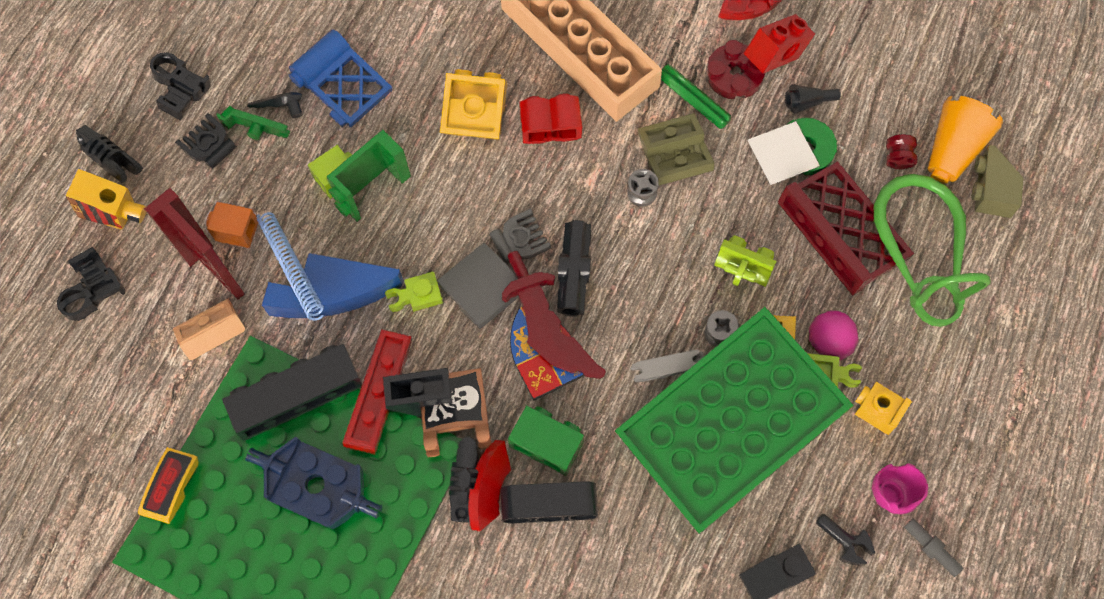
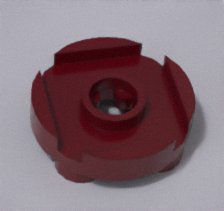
M730 40L710 55L706 73L709 78L708 83L718 95L727 99H735L736 96L741 97L744 95L747 98L754 95L762 86L765 73H762L743 54L748 45L741 44L737 40ZM731 67H739L743 74H730Z

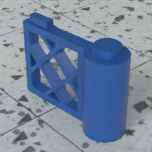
M331 29L289 66L291 73L288 76L298 88L304 86L310 89L332 110L329 115L341 127L347 124L351 128L393 90L392 86L350 47L345 38L334 29ZM353 60L360 67V75H343V67ZM327 81L339 82L338 94H325L320 87ZM343 82H360L359 94H342ZM363 82H376L382 89L375 95L363 94ZM342 101H359V109L350 117L342 110Z

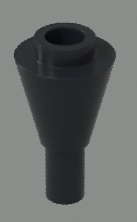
M792 84L785 93V104L793 114H797L823 102L840 100L841 92L838 88L822 90Z

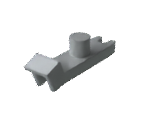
M692 350L639 361L632 364L630 369L641 372V374L635 375V382L659 378L664 379L668 376L685 373L701 360L704 355L702 351Z

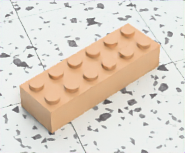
M501 0V9L616 122L660 88L662 69L590 0Z

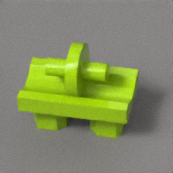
M733 235L729 241L724 239L714 266L735 275L733 285L739 286L741 279H745L766 287L777 262L773 260L774 251L765 247L758 248L757 253L746 249L747 242L745 239Z

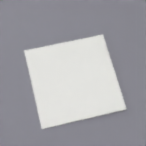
M796 121L747 140L770 185L820 166Z

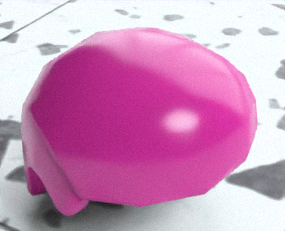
M826 311L817 315L809 326V342L819 355L837 356L839 361L854 353L859 343L857 325L843 312Z
M910 463L903 466L889 464L876 473L872 480L871 489L880 507L893 514H907L912 512L927 498L929 485L924 474Z

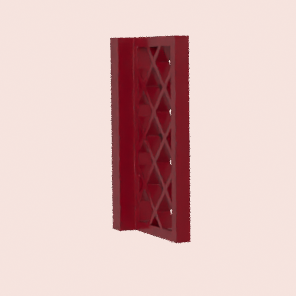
M838 161L798 184L793 182L786 186L777 203L852 296L862 291L872 281L897 267L891 256L884 255L885 245L879 234L864 231L865 220L874 222V204ZM834 173L842 182V187L827 185V177ZM809 188L820 191L819 201L809 199L803 190ZM825 192L839 195L840 206L825 203ZM846 197L856 199L861 205L860 211L846 208ZM823 210L839 214L838 224L828 222L823 216ZM844 215L858 218L859 229L843 226ZM888 222L903 259L907 261L915 253ZM842 234L858 237L857 248L848 246L843 241ZM863 240L879 242L878 253L863 250ZM862 257L876 260V270L869 273L861 263Z
M168 188L144 208L190 267L197 261H200L237 300L245 295L213 250L214 246L179 196L171 188Z

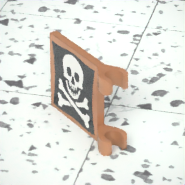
M481 368L449 373L452 403L421 407L423 441L427 457L440 455L437 436L439 433L476 428L479 449H487L491 444Z

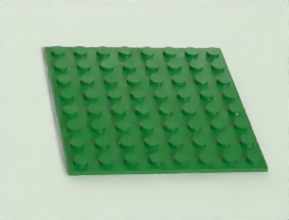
M249 336L180 450L181 452L197 456L199 464L184 488L185 498L171 523L167 524L140 515L112 563L179 599H391L450 488L452 462H456L457 449H459L458 445L461 438L449 432L437 434L440 455L427 457L423 441L422 419L390 410L375 454L343 447L342 442L361 390L357 389L243 441L235 433L222 398L229 396L230 392L235 388L241 386L249 387L260 382V379L266 374L272 372L280 373L289 369L293 362L299 360L259 339ZM297 437L301 442L351 464L360 465L364 476V496L366 499L382 505V511H377L380 514L377 519L361 511L359 513L355 512L345 523L332 530L265 499L264 470L262 467L246 461V455H251L248 452L250 448H254L267 455L272 454L291 439ZM321 477L311 479L307 486L309 493L317 494L321 492L325 485L324 479Z

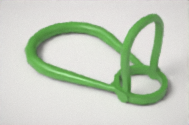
M918 174L895 177L881 188L874 203V223L882 242L913 292L910 297L911 307L914 308L922 321L931 326L943 327L952 324L961 316L965 299L983 290L991 283V278L984 273L960 274L966 240V215L959 199L943 183L930 176ZM909 186L927 188L939 195L948 205L954 223L952 276H930L923 279L920 283H914L886 220L887 203L891 195L900 188ZM960 282H978L962 292L958 288ZM926 284H930L920 295L923 286ZM942 287H946L953 295V303L955 304L953 315L944 320L932 317L922 306L935 291Z

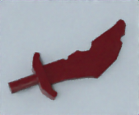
M519 251L509 253L507 257L517 280L511 281L504 289L502 301L508 302L510 298L519 296L525 312L528 330L527 344L552 366L573 374L577 371L582 372L585 377L604 378L606 374L605 369L590 357L574 337H567L561 333L560 319L553 311L549 310V303L541 287L546 285L553 286L555 275L544 272H536L529 275Z

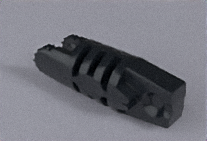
M87 125L76 129L77 142L81 145V150L121 184L127 181V175L122 166L134 175L142 172L141 164L105 135L97 133Z
M464 436L459 441L456 462H452L449 488L451 521L464 523L469 522V491L474 489L479 472L476 470L478 444L469 436Z

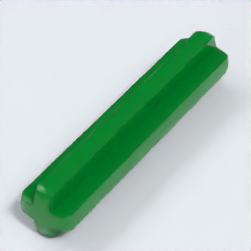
M667 64L662 68L661 80L715 126L723 129L730 122L731 115L673 66Z

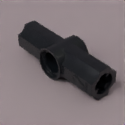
M572 220L565 223L563 251L559 255L558 281H560L557 313L570 317L584 315L586 283H589L591 255H589V247L591 243V224H587L584 221Z

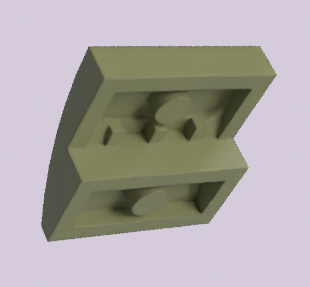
M694 113L638 128V134L650 170L658 178V186L714 171V160L704 142V132Z

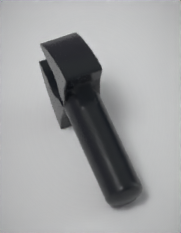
M821 514L817 518L816 524L842 545L844 554L839 558L840 561L856 566L867 564L864 559L856 555L854 546H861L871 556L875 554L873 543L865 530H862L859 535H850L827 515Z

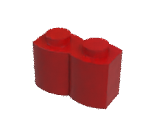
M562 93L550 99L530 96L525 100L519 101L523 143L565 142L582 138V120L578 96Z

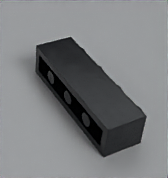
M344 344L339 346L331 345L321 350L319 355L311 359L304 358L293 362L289 369L280 373L272 372L264 375L258 383L249 387L241 386L235 388L230 392L229 396L222 398L235 433L243 441H246L361 388L362 382Z

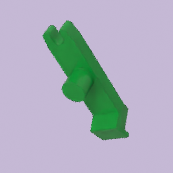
M232 106L226 108L221 114H216L220 123L227 129H231L235 124L249 127L247 135L254 140H259L263 132L282 138H288L290 131L287 130L288 126L234 109Z

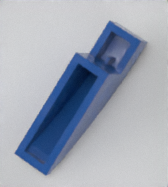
M311 253L308 254L304 268L312 288H314L324 307L319 315L310 316L312 318H317L321 315L324 317L337 315L374 303L385 297L387 290L402 287L404 281L400 269ZM268 282L262 307L269 316L307 318L291 286ZM321 308L314 312H310V314H315L319 312Z

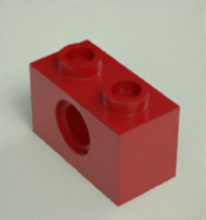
M795 14L760 27L743 54L762 73H766L799 59L815 36V33L808 27L804 19Z

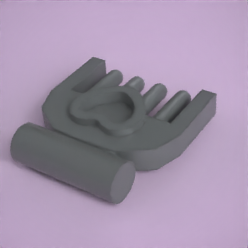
M531 208L508 219L504 223L503 233L500 229L493 230L490 233L491 239L506 264L510 263L507 255L513 251H519L522 259H529L551 249L550 243H545L547 241L546 237L529 244L531 240L543 235L542 230L531 234V231L539 228L538 223L527 228L524 227L536 220L535 217H531L533 216Z

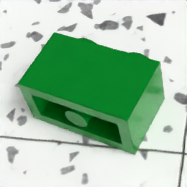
M526 405L507 439L509 447L567 476L584 444V434L580 433L581 429L571 422L564 421L562 424L552 419L553 415L544 408L536 406L533 409Z

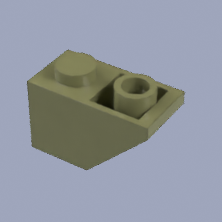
M988 145L983 154L977 156L974 165V173H978V180L974 183L971 199L975 200L974 212L1012 218L1022 204L1024 178L995 145Z

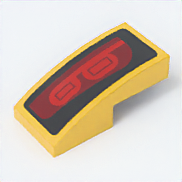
M167 447L144 492L138 509L139 515L170 524L185 498L184 488L199 464L198 457Z

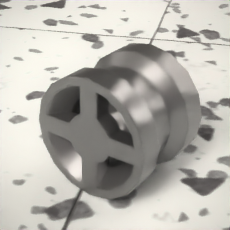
M638 169L630 175L627 194L633 204L648 206L655 201L659 185L656 174L651 170Z
M725 310L712 313L707 320L704 332L708 343L716 347L735 332L739 327L737 318L734 314Z

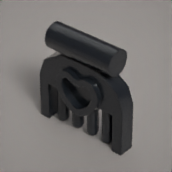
M207 113L205 118L216 127L215 129L205 120H201V124L209 131H204L198 125L195 126V130L199 132L198 135L193 131H189V135L196 140V144L187 136L183 137V140L192 150L179 139L175 143L192 159L204 161L213 169L237 146L231 139H227L228 135L223 125Z

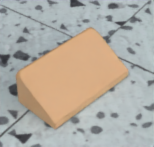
M228 298L174 327L173 331L185 355L189 360H193L244 332L245 327Z

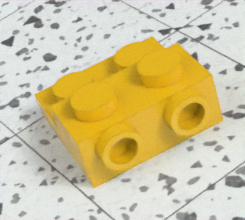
M455 69L454 74L446 73L440 133L500 140L507 92V81L501 79V74L485 72L484 77L472 76V71Z

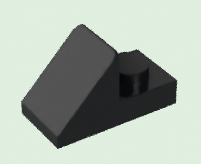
M448 368L383 377L385 405L388 410L421 417V407L452 403Z
M799 543L776 556H770L741 573L739 577L751 599H770L815 576L816 572Z

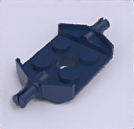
M297 437L291 439L272 454L267 455L254 448H250L248 452L251 455H246V461L254 463L264 470L265 499L332 530L345 523L355 512L359 513L361 511L377 519L380 515L377 511H382V505L374 503L364 496V476L360 465L351 464L301 442ZM315 477L323 478L325 482L323 490L317 494L309 493L307 487L309 481Z

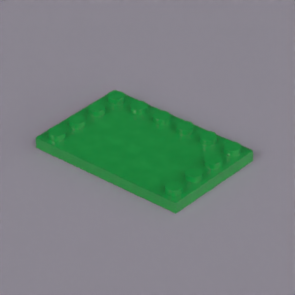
M764 307L618 427L615 432L695 530L701 534L852 409L854 405L770 311Z

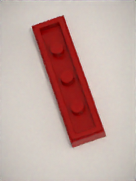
M381 329L342 442L343 447L371 454L376 453L390 411L386 409L383 377L402 374L411 347L412 336Z

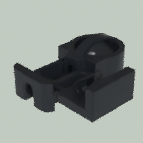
M168 52L159 53L150 61V69L154 80L168 86L167 89L169 90L165 96L160 95L156 100L158 108L181 121L183 118L182 111L190 103L192 97L193 101H199L210 88L209 76L206 75L202 78L186 68L184 61ZM171 63L176 68L173 72L169 73L160 65Z
M91 247L68 260V263L74 268L75 272L78 273L80 271L83 278L80 279V283L60 293L57 299V307L68 319L80 321L98 310L95 304L118 291L124 295L125 288L119 282L117 274L111 268L105 266L99 253ZM85 298L81 309L73 313L66 311L67 305L78 299Z

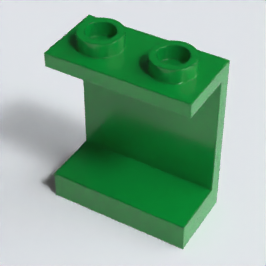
M384 130L380 131L326 176L331 186L328 191L336 200L334 203L335 207L343 216L347 217L350 215L356 222L361 219L353 196L385 169L402 184L411 177L403 148Z

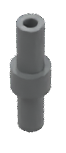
M914 518L904 526L923 546L921 550L930 559L935 558L953 577H956L964 569L944 549L946 545L937 536L932 537Z

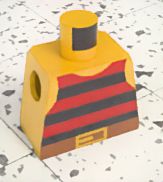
M80 169L77 170L66 194L67 200L79 218L114 228L123 229L127 220L142 223L146 215L144 210L146 206L135 203L128 188Z

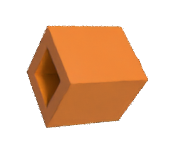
M216 202L214 210L208 214L206 226L215 241L250 248L258 221L253 210L250 208Z

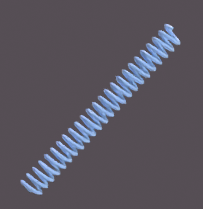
M268 212L260 217V214H258L257 221L307 318L313 321L322 319L323 315L318 318L310 317L319 315L324 307L314 288H312V284H310L275 215ZM266 215H271V216H269V217H266V218L263 219V221H262V218H263L264 216H266ZM321 308L319 312L315 314H310V312H314Z

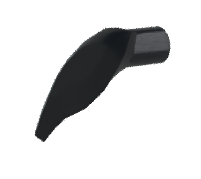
M297 92L282 93L247 104L248 108L288 106L291 118H298L303 115L299 104L302 94Z

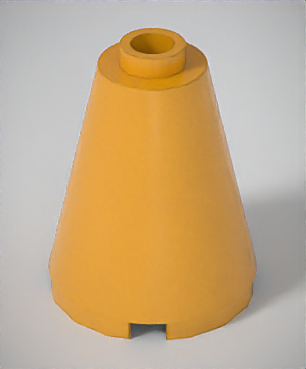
M948 96L943 103L928 164V171L933 179L943 184L955 182L1000 130L1003 118L1000 115L998 119L992 116L993 109L990 106L965 96H960L958 101L952 100L953 96Z

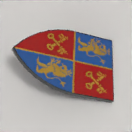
M520 306L512 323L510 347L514 364L533 401L584 377L582 372L577 371L573 374L550 365L527 344L528 330L524 308ZM561 324V333L567 337H572L568 330Z

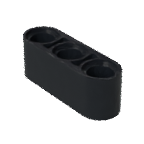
M594 482L522 484L501 487V519L503 523L578 521L598 517L597 489Z

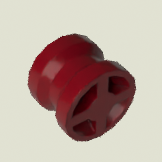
M899 134L887 139L886 148L889 154L886 157V164L888 167L903 170L916 166L918 159L914 150L917 148V139L914 136Z

